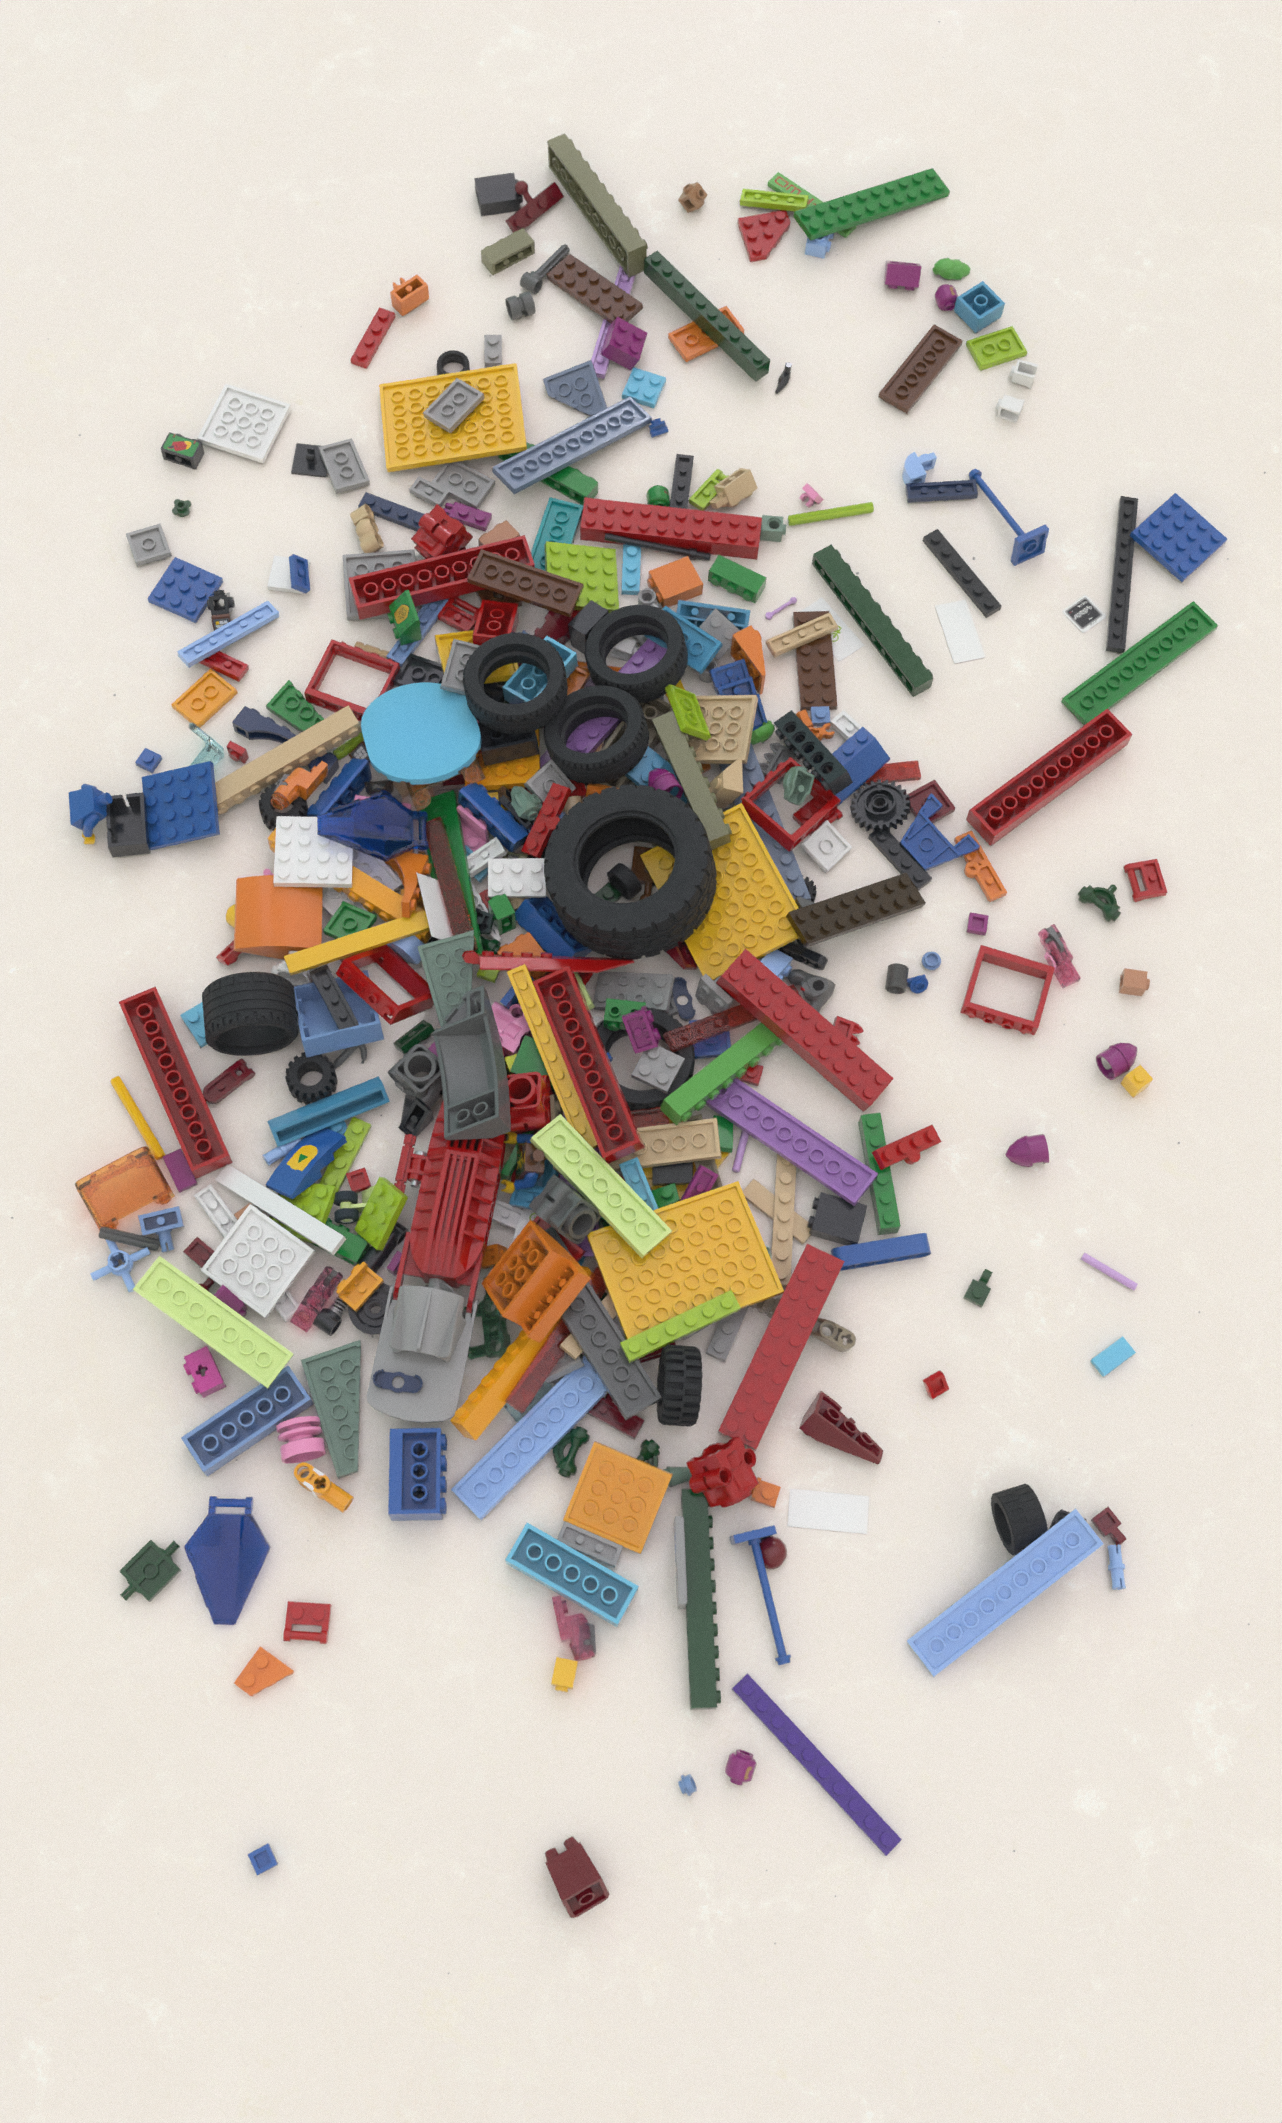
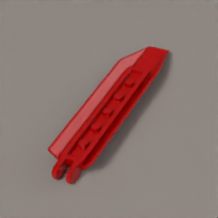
M465 950L461 955L464 962L479 965L480 970L510 971L525 964L528 971L555 972L569 966L573 972L598 973L635 963L633 959L552 956V953L542 952L540 956H534L532 952H521V955H513V952L503 951L502 955L494 954L493 951H482V954H477L474 950Z

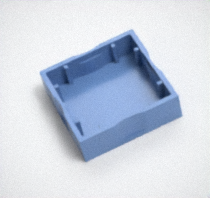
M368 970L362 971L369 978ZM339 977L335 978L358 1021L359 1025L338 1030L314 982L294 986L296 1012L306 1058L384 1040L378 1013Z

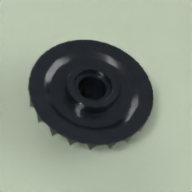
M383 1283L357 1312L348 1306L349 1317L352 1323L363 1333L371 1335L381 1333L390 1289L389 1285ZM374 1306L381 1307L380 1312L376 1314L371 1313V1309Z

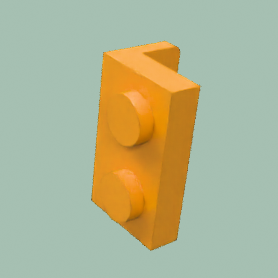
M363 1261L352 1269L351 1275L347 1280L343 1279L338 1284L336 1293L343 1302L357 1312L383 1284L384 1280Z

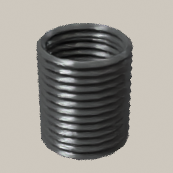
M899 963L890 964L888 966L885 989L893 994L904 993L906 991L909 968Z

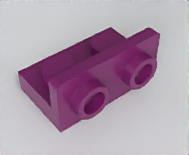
M646 1005L642 1006L641 1010L622 1015V1020L635 1054L658 1047L659 1040L661 1039L658 1028L654 1029L652 1024L654 1017L651 1010H647Z

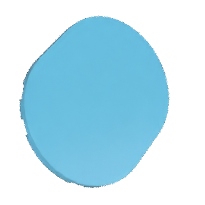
M424 682L399 686L377 697L367 707L361 720V730L373 768L378 773L387 776L389 780L398 783L404 781L410 782L412 785H422L446 780L457 775L458 771L464 767H468L476 759L475 756L481 749V734L477 720L468 707L465 695L440 689L441 684Z

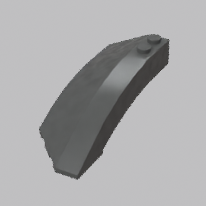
M482 985L466 992L462 997L463 1002L458 1008L454 1007L445 1017V1024L439 1029L436 1028L432 1033L441 1072L444 1100V1138L446 1140L494 1138L511 1131L509 1086L503 1049L486 987Z

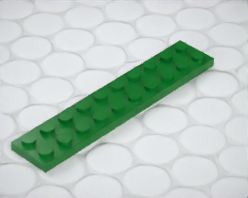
M931 168L795 211L793 217L811 241L948 197L950 190L936 171Z
M1193 601L1063 697L1061 702L1083 725H1086L1106 709H1111L1215 631L1218 624Z
M451 790L419 801L427 855L429 856V863L432 865L430 874L431 878L439 880L441 883L453 936L474 930V951L477 954H482L483 947L477 923V913L461 819L457 812V796L455 791Z

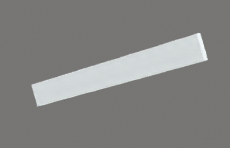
M228 1164L215 1179L225 1188L332 1255H335L346 1240L337 1231Z
M210 1184L195 1194L194 1197L225 1238L237 1222V1219ZM288 1290L275 1306V1309L285 1322H288L303 1311Z

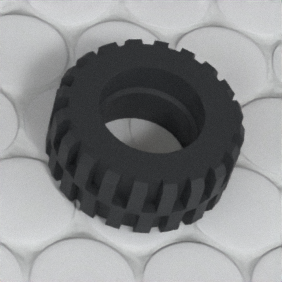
M666 1345L662 1348L657 1376V1390L662 1399L656 1403L657 1418L662 1425L691 1427L697 1422L702 1390V1357L700 1350L695 1346Z

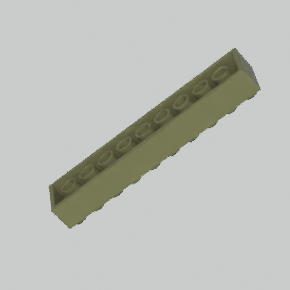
M564 133L547 140L549 168L626 275L631 277L643 272L644 259L647 257L648 249L645 239L640 237L637 228L632 226L629 217L624 215L621 206L616 204L613 195L608 193L606 186L600 182L596 172L591 170L588 161L583 159L580 150L575 148L572 139H569Z

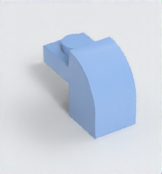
M913 452L906 458L902 473L905 485L925 483V471L933 469L937 457L934 452L923 454L920 457H917L916 453Z
M415 935L386 944L393 951L398 952L406 962L418 965L421 961L417 946L424 944Z

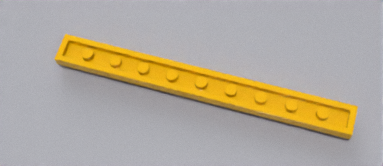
M524 964L512 969L507 974L566 1120L592 1148L598 1147L528 968Z

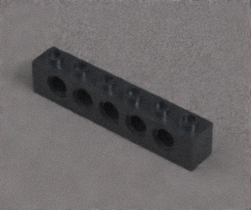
M792 710L774 722L777 729L775 733L778 738L785 740L784 743L787 748L794 750L795 757L798 760H803L804 767L808 771L812 770L811 773L815 776L814 778L817 781L821 780L820 783L826 791L830 790L835 796L853 783L843 765Z

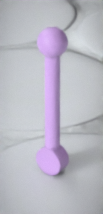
M791 597L790 601L773 612H767L765 618L771 620L773 615L790 604H795L797 602L796 597Z

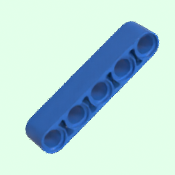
M926 1233L841 1246L831 1250L832 1256L844 1261L840 1271L922 1258L931 1254Z

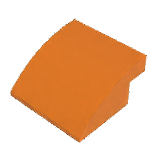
M274 875L237 878L234 951L284 960V956L289 955V951H301L322 944L323 887H274Z
M530 1219L481 1284L502 1317L520 1325L529 1338L541 1343L591 1278L551 1235Z

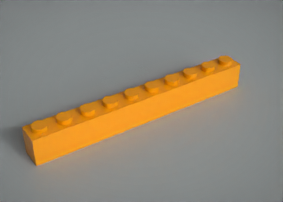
M276 828L267 838L269 848L274 853ZM354 866L352 870V888H333L339 893H345L351 901L361 903L367 911H374L385 922L402 918L401 901L403 896ZM417 906L416 910L413 911L412 914L423 911L424 909ZM428 930L415 936L426 944L431 937V932Z
M581 1266L591 1278L588 1282L593 1290L596 1291L601 1283L588 1267ZM561 1317L541 1343L529 1338L522 1329L515 1341L508 1346L503 1356L495 1362L490 1372L482 1378L478 1387L470 1393L468 1399L450 1420L464 1437L475 1441L479 1438L566 1329L567 1326Z

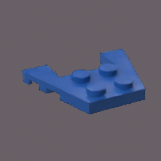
M932 793L928 796L917 817L900 841L901 845L925 871L980 848L978 843L969 834L953 846L935 827L929 818L938 812L943 805Z

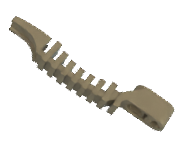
M772 1297L750 1305V1307L756 1308L760 1313H766L768 1317L772 1318L780 1298L774 1299ZM822 1318L817 1319L810 1336L840 1352H847L856 1343V1337L851 1331L833 1321ZM822 1328H829L831 1336L825 1335ZM843 1338H846V1339H847V1340H846V1343H847L846 1345L843 1344V1341H844Z

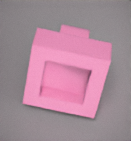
M808 483L802 488L806 493H803L800 499L804 501L806 498H809V501L805 504L807 507H811L814 501L820 504L824 500Z

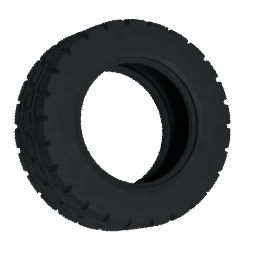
M621 785L619 789L610 787L601 790V794L596 792L583 799L584 803L578 802L568 811L569 815L565 814L560 819L556 829L553 830L544 856L546 886L562 924L580 944L596 953L606 954V956L612 958L641 959L644 955L648 958L659 955L662 950L667 952L678 946L679 941L684 942L694 933L693 929L697 930L706 917L705 914H708L712 906L713 897L716 892V866L703 823H701L697 814L676 796L673 797L671 793L664 790H655L654 787L639 785L636 788L635 785ZM633 842L654 844L669 852L675 859L674 867L668 880L658 891L645 899L630 903H615L596 896L588 889L589 877L595 864L603 855L620 845Z

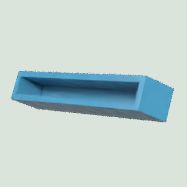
M378 1076L267 1122L279 1147L390 1101L384 1085Z

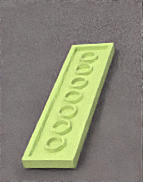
M561 1114L531 1137L530 1142L538 1150L543 1151L544 1156L592 1206L599 1210L600 1215L641 1258L672 1232L660 1217Z
M161 1256L156 1259L133 1288L136 1293L267 1389L294 1355Z

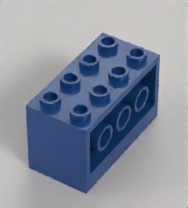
M441 1428L390 1429L388 1515L392 1521L443 1520V1514L447 1512V1503L445 1498H443V1493H447V1480L443 1476V1472H447L446 1455H443V1451H447L446 1434L442 1433ZM420 1451H424V1454L418 1456L417 1453H419ZM419 1472H423V1473H424V1475H422V1477H418V1476H417V1474H419ZM419 1493H423L424 1496L418 1499L416 1497Z

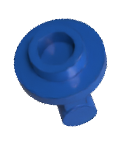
M661 418L650 421L651 425H648L652 438L668 432L665 420L661 421Z
M925 975L915 976L907 979V986H909L913 993H922L928 987V980Z

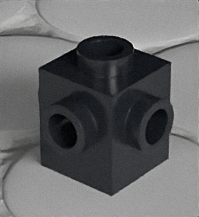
M224 590L213 591L214 594L208 597L207 606L208 610H211V615L227 614L233 611L232 608H235L234 598L230 597V592L225 593ZM220 599L224 600V606L219 604Z

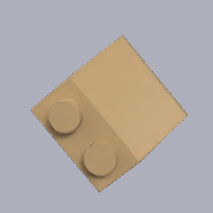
M737 759L710 782L711 787L708 789L710 793L714 792L718 801L716 806L719 808H726L743 793L742 759Z

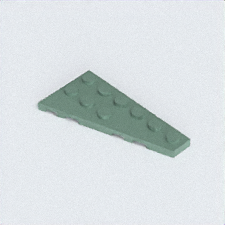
M474 930L417 946L441 1027L445 1024L446 1021L444 1019L454 1007L458 1008L463 1002V995L472 990L473 964L464 962L461 955L465 950H474Z
M361 1340L301 1360L338 1479L358 1472Z

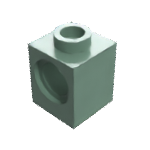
M762 515L760 540L781 542L782 535H786V524H783L784 517Z

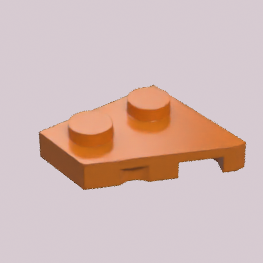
M260 1646L234 1684L250 1696H254L263 1689L276 1684L279 1680L292 1675L294 1671Z

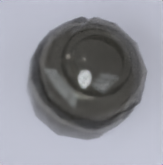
M390 780L364 782L365 790L369 797L385 799L394 791L392 780L391 782Z

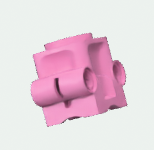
M494 1002L491 1007L505 1058L518 1053L525 1035L531 1038L533 1036L520 1004H514L508 1009L500 1003Z

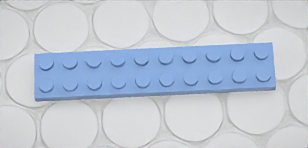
M585 1356L583 1357L585 1366L566 1374L451 1489L480 1520L608 1393Z
M1075 1508L907 1640L908 1644L933 1676L937 1675L1104 1543Z

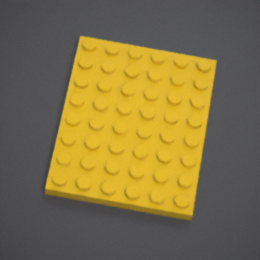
M517 363L379 384L387 472L527 450ZM458 378L482 392L485 399L452 433H449L424 418L423 412Z
M742 803L723 812L725 816L723 821L725 824H729L732 834H730V843L712 850L717 873L714 900L708 914H705L706 917L697 930L693 929L694 933L685 940L702 976L707 974L713 981L720 977L745 949L759 959L799 938L786 917L788 912L799 908ZM657 846L640 856L659 890L668 880L673 870L675 859L669 852Z
M739 1181L653 1210L672 1232L643 1258L611 1226L592 1231L586 1236L626 1340L732 1290L741 1309L784 1293Z

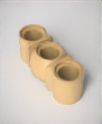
M364 504L351 512L350 517L356 526V533L363 552L373 553L383 548L384 543L378 534L379 530L371 508Z

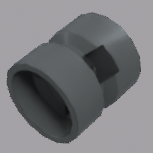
M529 291L519 294V297L514 295L505 299L506 308L511 320L522 318L523 314L525 316L535 314V304Z

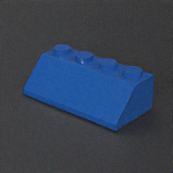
M861 727L832 753L848 771L853 781L852 784L836 794L841 800L839 805L890 760V757L877 739L864 727Z
M352 758L349 763H346L342 767L341 773L332 779L327 790L321 792L317 802L308 808L307 816L341 817L353 803L355 795H359L372 780L369 761L367 759Z
M474 781L463 787L459 791L458 803L463 808L467 807L477 820H483L487 825V831L494 838L497 837L502 846L509 852L514 853L526 841L529 835L527 833L528 830L521 823L518 824L514 820L513 814L508 810L505 811L495 797L491 798L487 794V789L482 784L478 785Z
M547 896L546 898L524 899L515 912L519 926L530 932L544 952L552 953V956L586 957L592 952V950L580 944L570 935L562 924L553 902Z

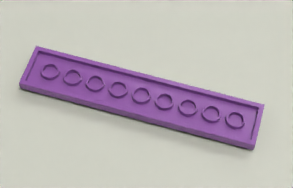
M648 638L618 672L633 674L646 671L663 658L667 649ZM599 717L588 720L571 733L566 746L577 752L593 753L622 720L613 717ZM548 750L540 757V768L551 760Z
M737 1078L733 1080L734 1082L729 1088L721 1089L719 1095L714 1100L709 1099L706 1101V1105L853 1206L857 1204L878 1176V1173Z

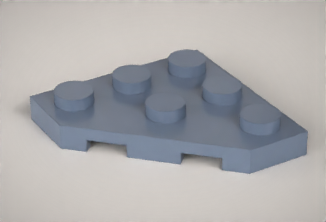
M591 360L543 379L550 398L586 415L593 416L607 408Z

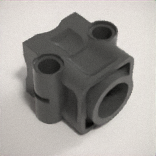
M415 1044L387 1072L402 1092L419 1098L429 1108L443 1094L438 1057L423 1044ZM418 1072L429 1073L425 1077L421 1078L414 1076Z
M555 1174L549 1179L544 1190L529 1205L535 1214L574 1244H580L601 1218L597 1208L592 1206L578 1191Z

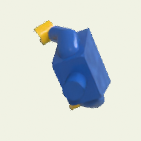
M83 784L80 790L69 792L70 823L72 826L83 830L84 844L95 843L93 829L99 821L106 818V805L112 803V797L109 793H104L98 790L96 786Z

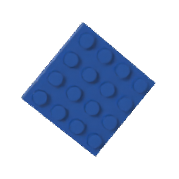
M1174 493L1130 534L1132 539L1181 582L1186 580L1227 541V538L1177 493Z
M211 761L142 777L143 793L146 798L150 850L220 835L214 764Z

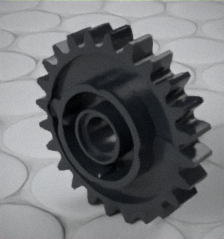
M880 779L877 783L871 781V785L865 783L864 789L858 788L859 793H854V799H851L850 809L852 818H854L855 824L859 823L860 828L865 826L866 832L870 829L873 830V833L879 830L882 834L884 829L890 832L891 827L897 829V824L903 825V820H907V814H910L911 803L906 789L902 790L901 784L896 786L895 781L889 784L888 779L884 783Z

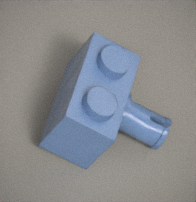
M179 1206L138 1216L142 1236L156 1233L159 1237L161 1252L167 1251L166 1243L168 1244L169 1251L175 1249L170 1232L172 1229L184 1227Z

